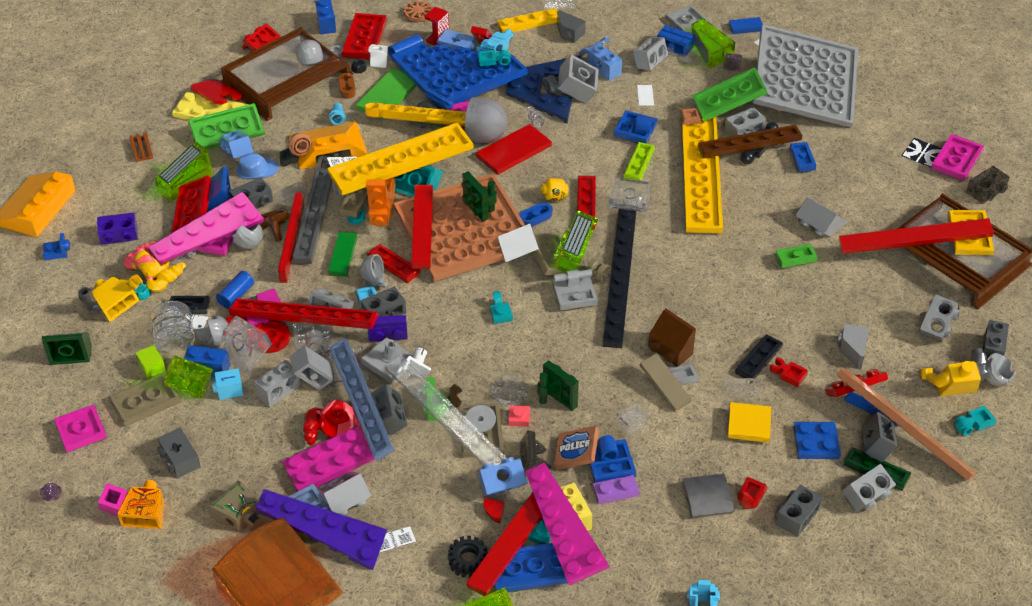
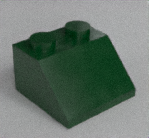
M88 332L42 336V343L50 365L90 362L92 343Z

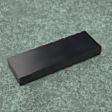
M766 334L735 369V374L753 382L782 348L783 342Z

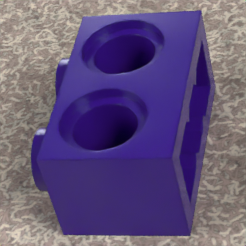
M135 213L97 217V233L100 244L138 240V226Z

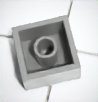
M570 54L560 66L558 89L583 103H587L597 92L599 69Z

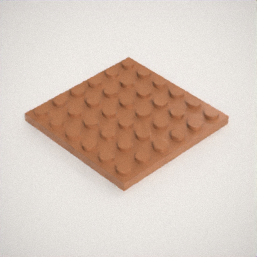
M494 173L476 178L486 190H488V182L494 181L495 190L497 191L495 211L489 212V219L485 221L475 216L472 209L464 204L461 183L433 191L431 269L427 270L434 282L505 260L498 236L525 226ZM414 197L393 203L394 209L412 242Z

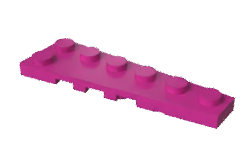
M545 462L525 471L568 584H575L610 568Z

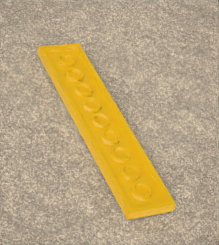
M700 114V124L684 125L682 121L686 232L722 234L723 219L719 156L704 159L698 149V143L718 139L717 118L714 117L704 122Z

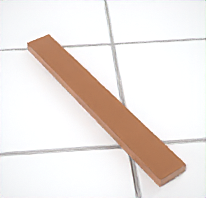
M840 369L837 377L966 480L975 477L976 471L848 369Z

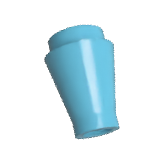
M335 103L329 114V120L332 124L338 125L345 121L346 115L343 106L340 103Z

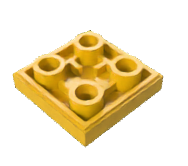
M730 402L728 438L769 443L771 406Z

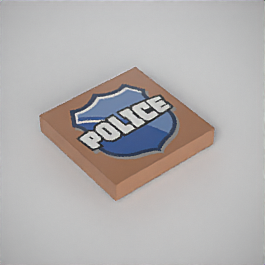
M597 426L559 433L554 461L556 470L594 463L599 434Z

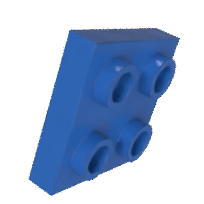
M625 110L614 130V136L647 144L657 125L658 118Z
M611 435L600 437L597 440L595 461L589 464L594 482L597 483L630 475L636 477V469L626 439L615 441Z

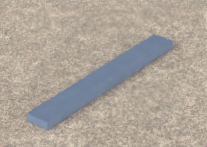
M345 337L330 346L329 350L372 455L378 461L395 451L349 341Z

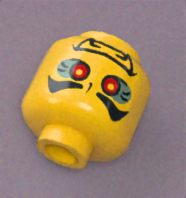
M548 178L541 185V194H544V198L548 201L561 202L568 195V184L563 179Z

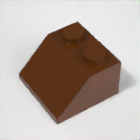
M665 308L649 333L648 347L653 352H657L664 357L667 362L678 367L693 355L696 328Z

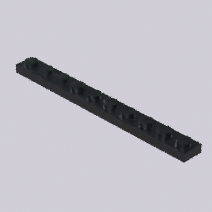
M618 209L603 347L622 348L637 212L634 209Z

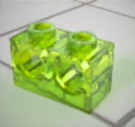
M175 355L168 366L164 385L202 399L209 386L213 369Z

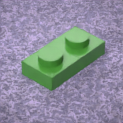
M811 244L780 249L775 252V257L781 268L817 262L818 257Z

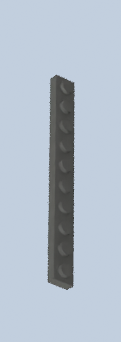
M340 151L319 156L293 255L294 263L312 264L333 182L328 174L327 168L331 166L327 157H339Z

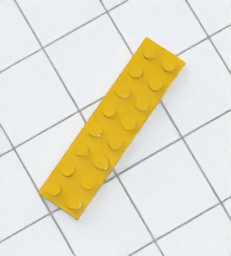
M457 122L327 168L328 174L343 196L365 188L367 179L387 180L473 149V142Z

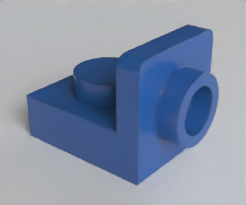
M60 233V241L43 243V257L45 261L67 258L70 242L69 239H65L64 233Z

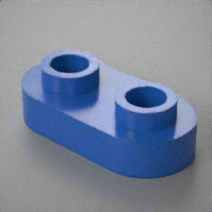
M539 203L522 211L519 216L525 225L530 224L533 227L552 217V206L548 203Z

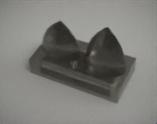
M527 430L519 442L520 460L524 473L544 462L548 469H551V466L545 460L536 456L544 453L547 449L542 443L535 440V432Z

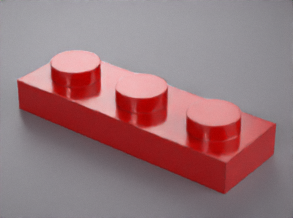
M878 369L868 370L866 375L863 376L860 374L855 375L868 386L889 380L887 372L878 371ZM842 380L832 382V386L825 388L826 395L830 397H839L855 391Z

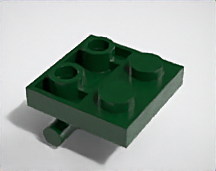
M469 171L463 173L461 185L463 188L462 200L464 204L468 205L474 215L478 216L482 221L489 219V212L495 211V203L497 202L495 182L489 181L488 190H486Z
M548 360L543 364V372L540 373L539 382L537 383L539 402L546 404L547 396L550 395L571 411L575 410L578 407L579 381L573 375L563 371L560 366Z

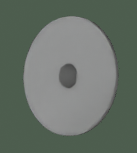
M477 405L468 410L465 422L470 430L482 433L490 430L495 425L496 415L490 407Z

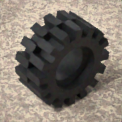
M462 536L460 541L455 539L454 545L451 544L449 546L450 550H448L450 569L452 572L455 570L457 576L461 573V577L465 578L466 574H469L470 578L488 554L484 541L480 540L478 542V537H474L472 540L471 536H467L465 540L464 536ZM470 552L474 553L477 557L472 561H464L460 559V556L463 553Z

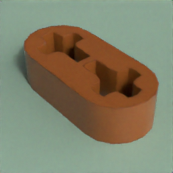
M343 73L338 78L341 97L350 99L356 94L354 78L350 73Z

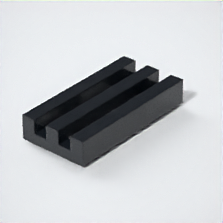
M171 296L168 312L169 314H207L208 303L210 302L209 296Z

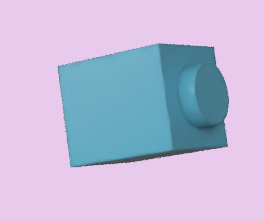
M239 368L215 372L216 381H212L214 393H218L219 400L244 396Z

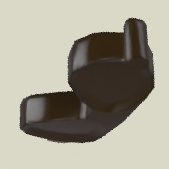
M456 384L450 387V395L447 397L451 406L450 409L458 408L462 404L457 396L462 392V389Z

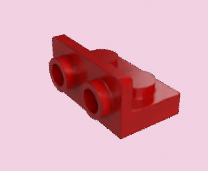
M266 23L262 27L258 26L252 35L248 34L244 38L242 49L245 50L249 47L252 51H255L280 38V35Z

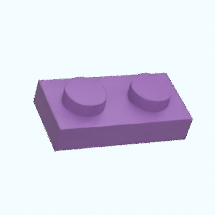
M633 475L593 483L592 487L598 505L639 496V489Z

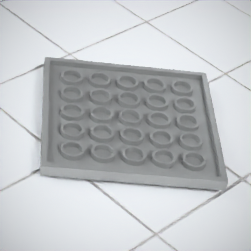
M762 24L756 69L768 94L754 99L752 103L851 128L854 122L858 48Z

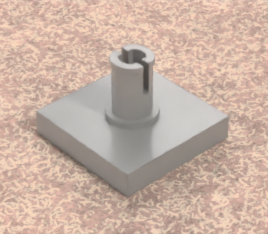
M386 337L361 358V364L392 384L400 364L408 356L413 358V354L399 346L397 342L394 343V340Z

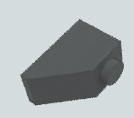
M558 10L557 26L561 38L575 43L585 34L586 21Z

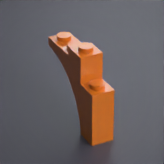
M395 177L387 180L367 179L366 189L370 225H389V219H392L396 187Z

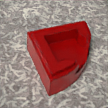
M484 498V511L491 517L492 521L501 523L505 502Z

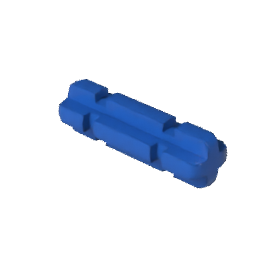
M433 89L426 90L425 96L428 99L443 106L445 109L453 108L454 102L438 92L436 93Z

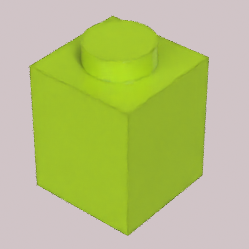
M154 345L136 352L139 367L147 380L164 372L166 373L164 361Z

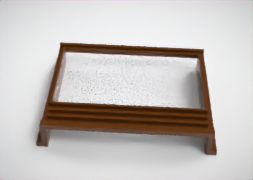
M300 27L221 67L223 77L221 81L241 92V100L248 105L255 103L258 114L266 121H269L273 118L272 106L338 71L342 74L350 73L353 75V73L350 71L349 62L342 60L320 42L318 43L322 49L323 60L312 65H301L296 56L298 44L304 40L318 41Z
M942 193L939 198L897 229L949 223L948 210L969 209ZM991 224L994 231L993 237H991L994 247L993 255H955L952 241L903 247L974 293L972 306L977 310L1032 266L1030 262L1032 248Z

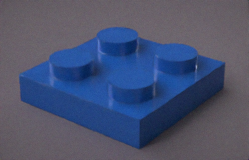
M794 422L793 428L798 459H840L841 452L835 422Z

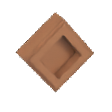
M698 108L681 109L680 114L684 125L701 123Z

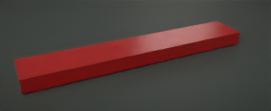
M415 185L412 269H431L433 185Z
M296 193L294 196L278 267L281 283H287L304 208L302 193Z
M533 492L466 583L467 588L486 597L542 519V514Z

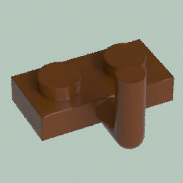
M280 208L261 214L264 218V222L259 224L262 230L271 225L275 241H281L282 236L278 224H282L285 220L290 219L288 211Z

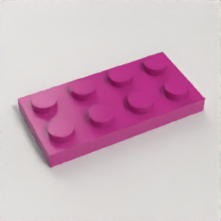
M357 426L282 462L298 492L311 484H314L315 487L325 484L374 461L375 458L372 455L368 442Z

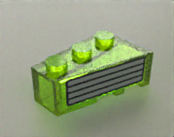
M704 18L691 24L690 33L695 35L694 47L700 52L701 58L707 63L708 69L734 58L735 41Z
M193 142L155 178L157 192L171 202L177 198L179 186L207 175L212 178L213 173L208 150L198 142Z
M579 210L577 211L569 231L565 230L553 258L556 260L553 268L565 273L569 270L578 269L598 222L597 218Z

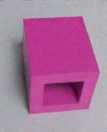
M107 483L98 501L99 510L118 516V511L128 494L127 490Z

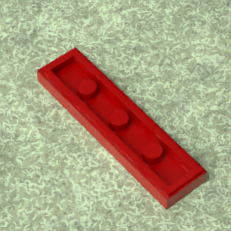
M578 176L577 215L592 220L590 229H595L596 176Z

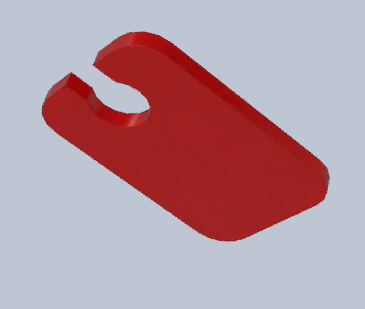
M211 79L191 85L193 92L214 104L227 103V99L222 96H229L234 101L242 98L241 92L220 80Z

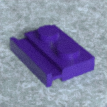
M406 315L379 316L373 328L368 329L369 341L380 342L386 337L396 341L408 339Z

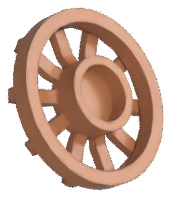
M416 0V2H409L404 7V16L408 20L415 22L425 21L424 15L432 10L433 7L427 1Z

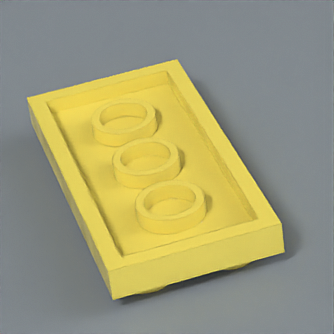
M186 92L172 114L175 118L188 120L248 104L227 100V103L214 104L198 94Z

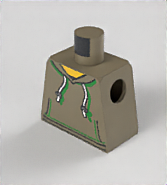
M240 480L209 504L211 517L236 531H241L247 525L257 529L262 524V518L258 516L260 513L256 512L258 500Z

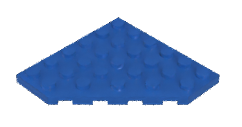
M419 43L391 55L392 61L424 93H426L427 89H433L436 93L438 92L452 100L454 104L464 102L528 74L527 68L512 54L511 62L506 66L501 65L498 61H496V65L480 66L479 52L471 51V48L458 47L456 50L442 45L426 47V44ZM433 102L439 109H442L443 106Z

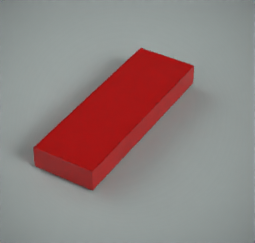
M378 244L367 253V256L373 254L381 256L384 269L406 283H409L420 274V269H412L410 262L381 244Z

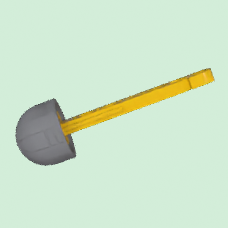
M472 97L466 112L383 103H368L365 105V114L370 117L447 125L458 122L460 126H465V133L474 143L494 142L504 134L507 127V115L503 107L497 102L486 98Z

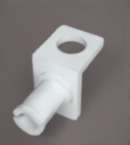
M371 44L368 52H371L370 66L387 67L388 46Z
M416 348L413 358L408 356L400 364L394 382L397 383L406 371L419 379H424L431 371L430 367L423 364L427 351L424 350L421 355L423 348Z

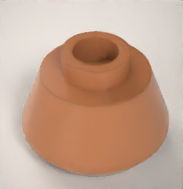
M295 133L289 139V149L296 156L305 155L311 148L312 140L307 134Z

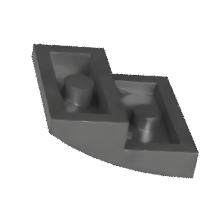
M724 473L682 479L691 518L734 513L733 501Z

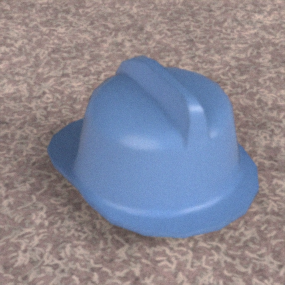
M249 153L239 159L240 164L237 167L236 173L242 179L265 178L276 174L279 166L272 159L263 158L258 153Z

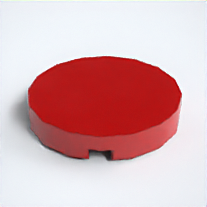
M274 320L268 321L265 324L263 322L258 324L251 333L253 346L265 353H274L284 349L291 339L287 325Z

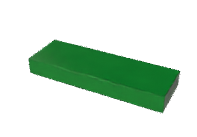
M339 232L328 270L330 276H348L357 242V233Z

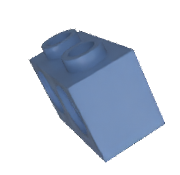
M240 129L220 135L221 141H219L221 150L233 159L253 152L249 136Z

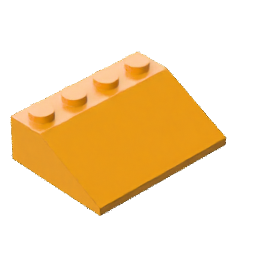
M54 171L29 176L0 209V227L38 237L76 191L72 175Z

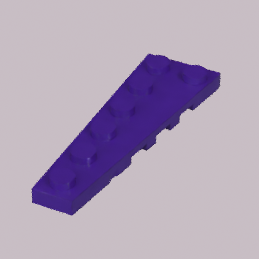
M263 489L256 506V512L282 525H286L298 533H304L311 537V540L317 543L319 541L329 546V549L349 556L348 559L370 570L374 569L387 529Z

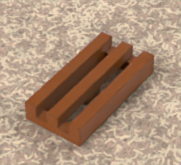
M146 132L143 133V136H140V134H136L134 138L133 135L129 136L136 162L153 159ZM141 140H145L149 155L145 156ZM138 141L142 157H138L134 142Z

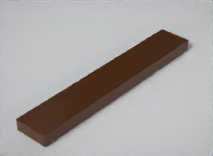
M795 124L698 143V149L705 159L802 140L803 135Z

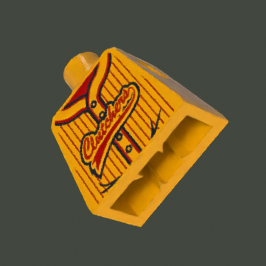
M146 480L144 487L130 488L118 511L121 526L162 529L164 498L161 489L157 488V483L153 480Z

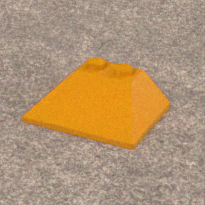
M356 121L298 132L307 134L312 140L310 150L305 155L298 156L297 162L300 169L317 166L316 156L343 150H348L350 157L358 158L368 154Z

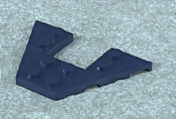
M566 59L526 66L528 74L508 82L506 95L516 98L522 103L527 102L533 105V108L546 112L550 116L554 115L563 119L564 123H568L572 97L540 94L543 79L550 74L555 77L559 76L560 66Z

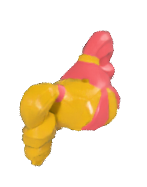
M152 241L151 243L140 245L136 248L135 252L129 253L124 258L123 263L124 267L128 270H140L146 276L148 289L157 293L162 292L168 283L176 280L183 273L186 264L180 262L171 267L169 266V261L159 264L149 252L148 247L157 243Z

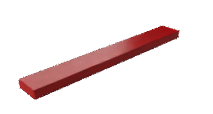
M986 218L839 236V243L842 254L993 237L994 231L990 219Z
M236 298L229 309L231 316L372 329L379 317L377 311Z

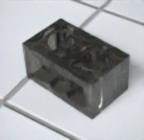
M992 166L969 180L966 193L979 203L984 204L987 201H992L995 196L1004 193L1008 189L1010 177L995 166Z

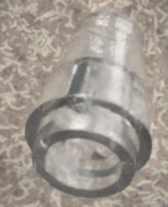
M528 107L526 114L529 124L535 128L542 127L545 123L544 115L534 107Z

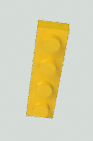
M550 8L544 11L497 20V26L501 33H504L508 29L511 32L557 23L558 9Z

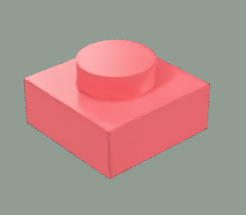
M510 405L509 426L529 427L530 406Z

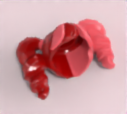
M333 400L326 404L324 409L314 407L309 409L304 415V439L310 446L316 442L317 431L320 429L328 438H333L358 426L365 437L354 408L344 401Z

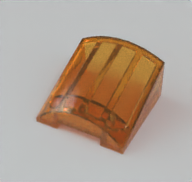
M284 518L269 522L248 534L235 544L212 568L217 591L231 606H328L343 594L341 588Z

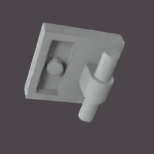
M575 269L553 275L552 286L560 311L598 304L590 278L592 277L591 269L581 271Z

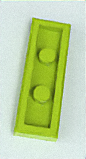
M638 142L625 170L623 179L641 182L654 153V145Z

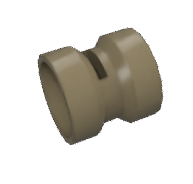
M592 258L585 270L591 269L592 277L594 276L598 281L604 282L610 274L611 266L606 263L602 264L598 259Z

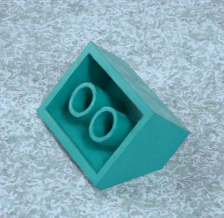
M427 165L396 176L395 191L411 198L415 195V185H433V191H435L441 180L443 170Z

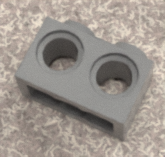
M650 37L633 51L637 69L650 71L668 56L664 37Z
M752 107L727 117L724 131L730 137L757 132L760 128L765 129L766 118L757 109Z
M320 288L310 292L307 305L353 309L355 301Z
M935 294L920 327V334L943 342L944 338H948L952 331V327H950L952 320L956 321L960 313L958 303ZM942 307H948L950 312L942 314L939 310ZM935 324L942 326V329L938 332L933 331L931 328Z
M287 360L254 381L257 397L269 407L301 386L300 378L293 374L292 365Z
M880 464L849 484L842 492L857 512L862 508H865L867 511L877 504L875 502L877 498L883 500L891 495L890 489L896 484Z

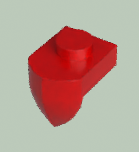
M747 476L740 491L737 493L741 506L744 509L756 508L767 490V485Z

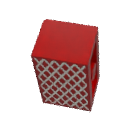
M434 7L425 15V20L432 22L433 32L426 39V42L435 46L438 45L437 40L446 29L449 30V13L446 10Z

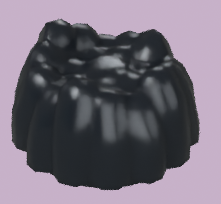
M356 59L351 65L352 72H365L367 70L366 63L363 60Z

